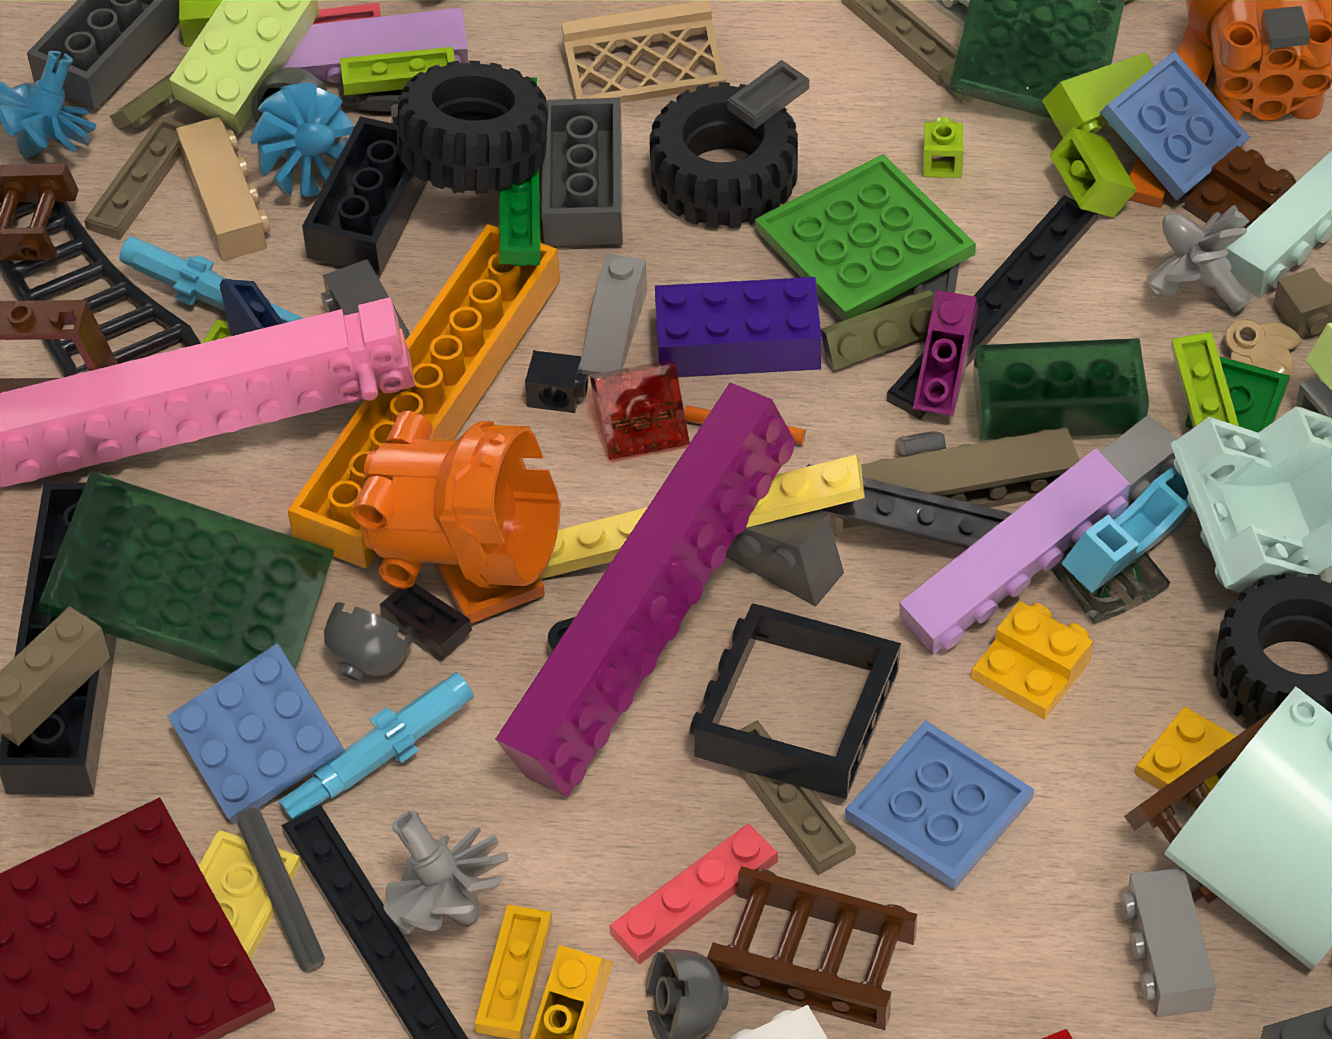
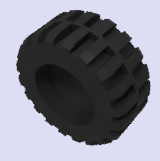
M469 60V63L453 61L448 62L446 66L440 67L435 65L429 67L426 73L421 71L416 74L400 92L397 118L398 155L408 170L413 172L418 179L423 182L431 181L434 187L440 189L447 187L452 188L453 192L465 193V191H475L476 194L487 193L488 190L496 189L497 192L506 190L511 184L517 186L528 177H531L540 168L546 156L548 123L546 97L528 76L522 77L520 71L513 68L504 69L501 64L491 62L488 65L480 64V61Z
M719 82V86L709 87L708 84L698 86L694 92L690 93L687 90L676 97V102L671 100L661 110V114L655 118L652 124V132L649 139L652 185L656 188V195L665 205L667 204L669 210L677 216L685 215V220L698 225L699 222L706 223L708 228L716 229L719 228V225H729V229L741 227V223L749 222L750 225L754 224L756 218L780 207V203L784 204L791 196L792 188L796 185L798 177V133L796 132V124L793 117L787 113V109L784 107L756 129L752 128L727 110V99L746 86L744 84L735 87L730 86V82ZM722 148L736 149L750 154L743 159L732 162H713L699 157L704 152Z
M1297 573L1282 574L1281 579L1275 580L1273 576L1258 581L1257 588L1251 585L1238 594V599L1231 601L1225 610L1224 619L1220 624L1213 663L1214 676L1217 678L1216 687L1219 695L1223 699H1227L1226 706L1236 717L1243 715L1244 724L1249 727L1273 710L1276 711L1295 686L1332 714V670L1319 674L1291 672L1275 664L1263 651L1271 645L1293 641L1313 645L1332 658V582L1320 580L1321 575L1309 573L1308 577L1304 578L1297 577Z

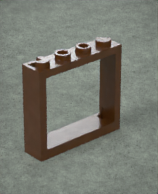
M86 300L0 301V340L73 339L89 371L118 364ZM74 324L73 329H63L64 325ZM0 378V393L59 378Z

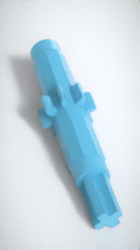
M130 236L125 241L119 255L122 263L174 287L173 289L178 290L175 299L192 306L194 303L199 305L202 300L225 311L219 285L223 279L227 278L212 271L214 262L199 255L195 258L190 256L186 260L134 236ZM270 303L283 323L303 319V317Z
M455 672L397 713H394L392 709L388 710L386 707L369 720L374 726L373 730L315 771L311 779L278 801L287 817L293 820L309 812L327 798H334L392 757L396 761L399 760L403 763L419 751L414 744L417 739L460 710L463 705L474 698L470 686L459 673Z

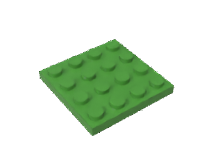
M884 154L755 219V230L800 277H816L817 294L843 321L861 315L974 256L976 251V243Z

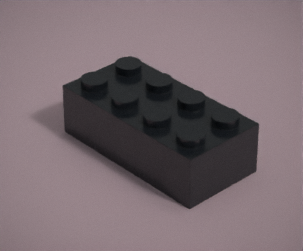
M360 116L302 225L307 258L343 267L368 259L374 272L377 275H381L428 182H423L413 172H410L398 155L397 124Z

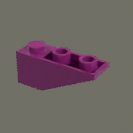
M936 290L913 410L954 417L979 307L976 296Z

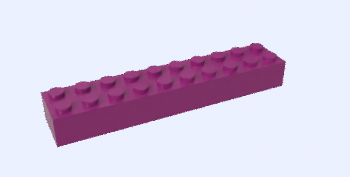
M731 382L728 384L495 738L526 778L566 798L574 786L583 780L587 766L598 749L607 743L611 729L616 721L631 706L638 687L644 678L654 670L660 653L668 641L676 636L682 619L690 607L700 599L704 585L714 570L722 565L726 557V551L737 534L744 531L750 514L759 500L768 494L772 480L781 466L786 464L793 454L796 442L772 399Z

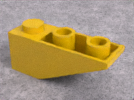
M559 945L530 1039H586L600 1008L614 962Z

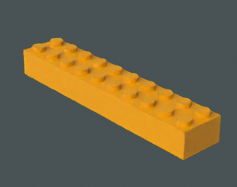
M489 224L485 226L406 339L415 386L383 394L382 390L378 388L377 398L362 402L288 508L293 541L367 569L377 553L374 549L366 547L363 540V527L355 522L351 514L355 501L364 485V465L367 455L370 451L378 450L382 443H385L398 414L403 411L417 412L429 420L433 429L429 439L453 440L560 282L557 248L540 243V265L517 267L511 264H499V228Z

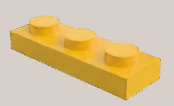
M507 904L474 1023L476 1033L509 1039H522L553 922L552 912Z

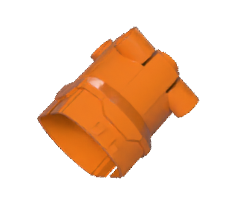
M1186 0L1188 20L1192 33L1213 52L1217 80L1213 95L1236 121L1241 119L1245 112L1255 115L1257 119L1262 121L1278 120L1289 113L1305 120L1313 119L1320 114L1325 92L1332 85V0ZM1302 6L1310 33L1309 44L1269 49L1261 20L1263 10Z
M413 411L399 413L385 443H382L378 450L370 451L366 457L364 485L351 510L355 522L363 527V540L366 547L374 549L379 557L384 558L379 567L381 578L396 588H410L413 586L423 563L457 565L465 579L470 580L479 587H489L495 584L527 586L534 583L543 573L551 558L558 534L561 503L549 469L526 468L522 458H544L535 434L532 433L530 427L495 425L493 421H481L472 425L457 440L429 439L433 429L427 418Z

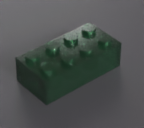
M1140 338L975 345L973 382L980 440H997L1003 437H1017L1038 433L1042 430H1056L1067 427L1071 436L1124 434L1148 415L1149 396Z

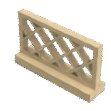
M709 0L561 22L562 47L564 56L567 59L575 99L620 98L621 103L680 94L687 90L693 92L701 85L708 84L709 87L719 86V82H726L711 19L712 11ZM706 34L707 37L706 43L700 50L685 42L690 36ZM666 41L671 44L664 55L648 48V46L652 42ZM626 46L635 50L627 61L611 53L615 48ZM678 49L693 56V59L685 68L670 60ZM591 52L598 56L589 67L575 60L576 54ZM641 55L656 62L648 74L633 66ZM604 61L620 68L611 80L596 72ZM702 61L714 68L715 75L700 77L692 71ZM663 67L679 75L674 82L663 83L655 77ZM626 73L642 81L637 88L626 89L618 83ZM589 79L604 86L599 94L583 96L582 87Z

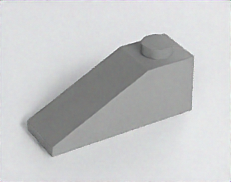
M614 254L606 255L596 286L582 354L583 373L592 377L619 381L647 294L645 259Z

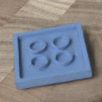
M1175 51L1100 111L1102 116L1176 200L1212 171V166L1236 146L1241 147L1251 138Z
M278 643L167 715L225 815L233 824L237 822L238 815L241 812L252 808L258 809L345 751Z
M925 720L845 809V819L944 884L955 889L1031 802L1034 789Z

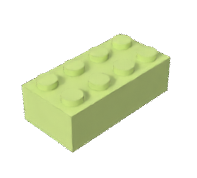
M222 0L169 79L175 99L210 118L221 116L224 126L240 134L252 116V100L256 91L269 74L285 66L319 15L317 0Z

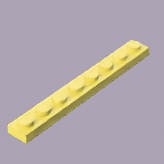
M857 455L777 474L771 482L768 494L759 500L750 514L746 527L865 498L862 469ZM647 508L558 530L551 558L540 575V579L611 562Z

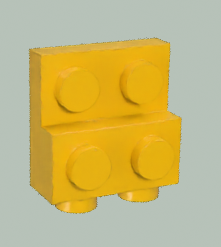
M1019 600L996 629L994 642L973 666L971 679L1045 720L1090 663L1093 640L1090 639L1088 632L1081 625L1069 623L1066 626L1053 619L1052 613L1044 605L1032 603L1029 606Z

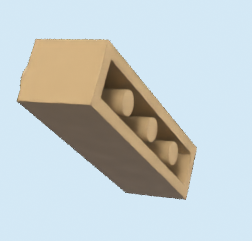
M221 116L176 128L182 158L221 260L225 261L267 249L264 233L270 231L269 221L264 208L257 210L256 205L260 204L254 182L247 183L245 180L249 178V172L243 155L236 157L235 152H238L239 148L233 129L226 131Z

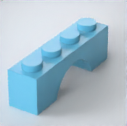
M1172 466L1156 478L1114 520L1107 515L1086 530L1061 564L1091 593L1095 592L1181 526L1193 512L1187 501L1189 492L1183 477Z

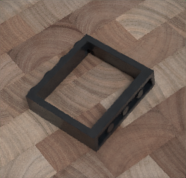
M752 603L745 619L739 618L736 622L732 636L734 644L731 650L725 648L721 655L717 681L710 680L704 696L705 708L703 712H696L693 716L689 734L695 735L694 757L847 799L899 672L901 643ZM756 640L871 671L836 757L719 725Z

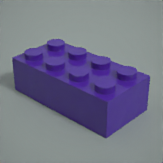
M816 277L655 286L660 378L821 370L822 338Z

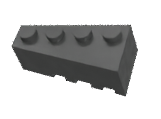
M818 510L746 527L742 533L737 534L726 551V558L815 607L844 574L828 514Z

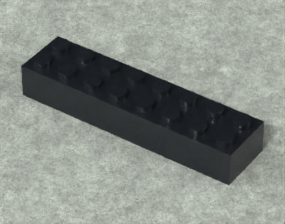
M127 482L43 483L15 657L71 606L102 627L110 659L20 745L17 746L1 734L0 777L6 794H94L135 516Z

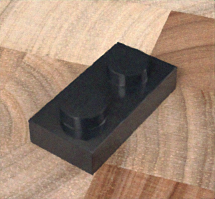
M416 583L410 588H398L379 604L381 616L441 656L446 654L472 631L469 618Z

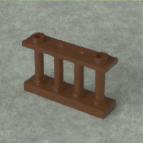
M66 163L0 165V261L56 260L58 253L46 231V226L54 202L75 201L79 191ZM37 202L29 228H10L18 203Z
M1273 710L1127 813L1124 817L1134 831L1149 822L1153 829L1158 827L1171 844L1182 830L1172 816L1176 812L1171 805L1180 798H1183L1187 805L1192 803L1197 810L1208 796L1206 791L1209 788L1204 781L1214 774L1221 779L1275 711ZM1197 880L1200 887L1191 892L1194 902L1203 897L1209 904L1218 898L1217 895Z
M741 866L738 873L739 897L747 899L734 938L732 943L727 946L713 942L707 956L719 971L721 980L728 987L800 1007L808 1005L810 1010L885 1030L891 1011V991L883 990L882 985L897 941L914 945L917 914L909 912L899 905H882L779 877L766 869L753 870ZM765 905L791 911L775 957L771 958L748 951ZM809 917L835 924L821 966L816 970L793 964ZM853 929L879 936L865 980L860 983L837 976Z

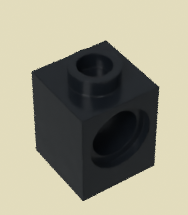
M533 350L525 379L527 407L575 413L579 397L585 398L587 395L589 375L582 372L581 356Z

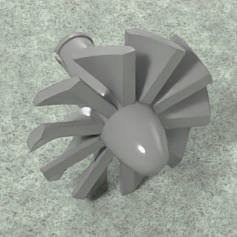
M1232 205L1223 215L1219 212L1213 214L1202 229L1184 215L1174 212L1165 214L1162 220L1163 233L1173 251L1165 253L1160 258V266L1147 275L1149 286L1161 298L1164 294L1174 295L1186 281L1198 280L1202 286L1212 287L1233 313L1239 311L1250 302L1253 296L1247 292L1231 273V262L1226 257L1229 251L1225 248L1247 232L1243 227L1249 220L1244 214L1238 212L1235 205Z
M408 811L400 815L393 822L392 830L399 836L411 856L407 860L401 882L388 883L386 886L387 905L383 906L389 918L406 934H409L415 927L428 931L440 929L445 914L455 921L466 925L477 921L480 908L475 891L496 887L501 882V878L476 877L508 861L506 852L488 856L499 843L495 834L471 847L473 841L481 832L479 827L473 828L450 851L447 847L450 839L449 836H443L440 840L433 839L416 811H412V813Z

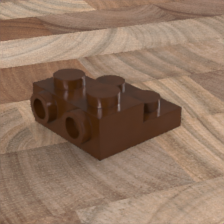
M1236 146L1212 166L1211 177L1186 198L1184 209L1207 223L1216 212L1223 215L1232 205H1235L1238 212L1244 214L1249 220L1243 227L1246 229L1296 183V180L1288 170L1280 169L1276 171L1265 164L1263 156L1258 151L1251 149L1246 152Z

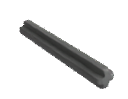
M257 808L241 812L238 815L237 825L299 967L304 972L317 969L323 965L325 956L263 815Z

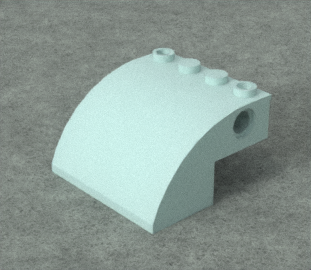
M1296 406L1257 433L1208 417L1179 439L1170 443L1176 457L1174 459V467L1179 475L1183 477L1189 492L1187 495L1188 504L1197 514L1203 529L1201 531V538L1207 548L1211 550L1216 563L1215 575L1226 589L1241 592L1251 585L1257 588L1258 581L1271 576L1278 580L1281 579L1282 574L1297 573V577L1307 578L1309 573L1321 575L1320 580L1332 582V418Z
M1295 686L1204 799L1167 848L1164 855L1311 970L1317 966L1332 947V714Z

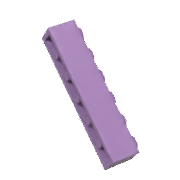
M461 7L312 24L283 68L298 67L308 70L321 81L341 83L340 58L453 47L455 61L469 63L463 10Z
M1095 448L899 602L900 619L933 655L943 647L945 649L952 648L964 637V630L975 621L983 623L988 620L998 609L997 604L1008 595L1016 597L1022 593L1030 584V578L1041 569L1046 572L1056 566L1062 559L1063 552L1074 543L1076 544L1086 530L1107 515L1112 519L1119 516L1128 506L1130 483Z

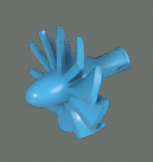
M59 51L48 52V58L41 79L35 81L32 87L31 84L24 83L10 88L4 82H0V121L8 134L12 136L17 135L19 152L24 158H34L40 154L44 148H47L50 137L69 151L77 150V147L69 139L89 146L91 137L88 133L96 129L95 123L78 117L79 115L88 114L85 108L63 105L65 91L62 87L73 59L64 54L57 67L61 54Z
M299 83L280 87V91L274 93L260 104L258 111L263 114L253 130L251 144L258 143L259 168L263 177L269 173L281 156L287 159L274 177L275 183L284 194L291 195L293 169L296 163H298L302 171L300 195L307 197L320 193L310 172L311 162L317 166L324 182H326L334 166L324 161L321 154L324 153L337 160L348 137L336 140L335 138L351 135L355 127L348 116L339 108L343 101L338 96L317 88V84Z

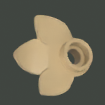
M1241 319L1229 326L1225 334V343L1231 353L1230 359L1290 375V381L1293 377L1294 364L1289 350L1297 347L1301 343V338L1292 328L1282 323L1268 322L1259 325L1252 320ZM1240 334L1249 335L1253 341H1244Z

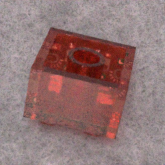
M666 360L589 375L596 415L609 460L689 445L690 441L680 385L674 362Z

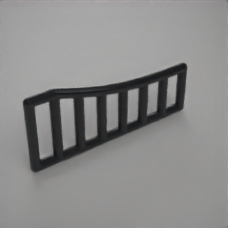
M67 201L54 202L53 210L56 215L49 218L46 226L48 235L66 228L73 240L55 247L58 253L56 260H22L18 263L0 261V271L18 301L47 300L104 276L113 287L82 299L87 301L92 312L125 298H128L139 307L100 324L99 327L105 339L153 319L168 328L112 352L118 364L137 360L179 341L183 343L185 348L202 344L189 324L160 305L132 283L108 259L75 216ZM37 202L18 203L13 219L34 211ZM80 253H84L91 261L89 265L32 289L28 287L23 278ZM42 339L64 377L89 371L86 364L77 367L70 355L78 352L73 339H65L63 341L60 339Z

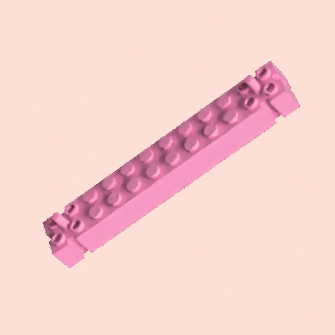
M391 297L358 305L359 312L345 316L342 309L0 393V488L35 481L39 478L55 474L72 472L104 462H113L121 458L153 452L186 442H194L210 436L235 432L239 429L259 424L276 422L280 419L312 413L345 403H353L361 399L374 400L378 396V388L382 390L383 394L414 387L415 381L409 348L403 331L399 327L398 317Z

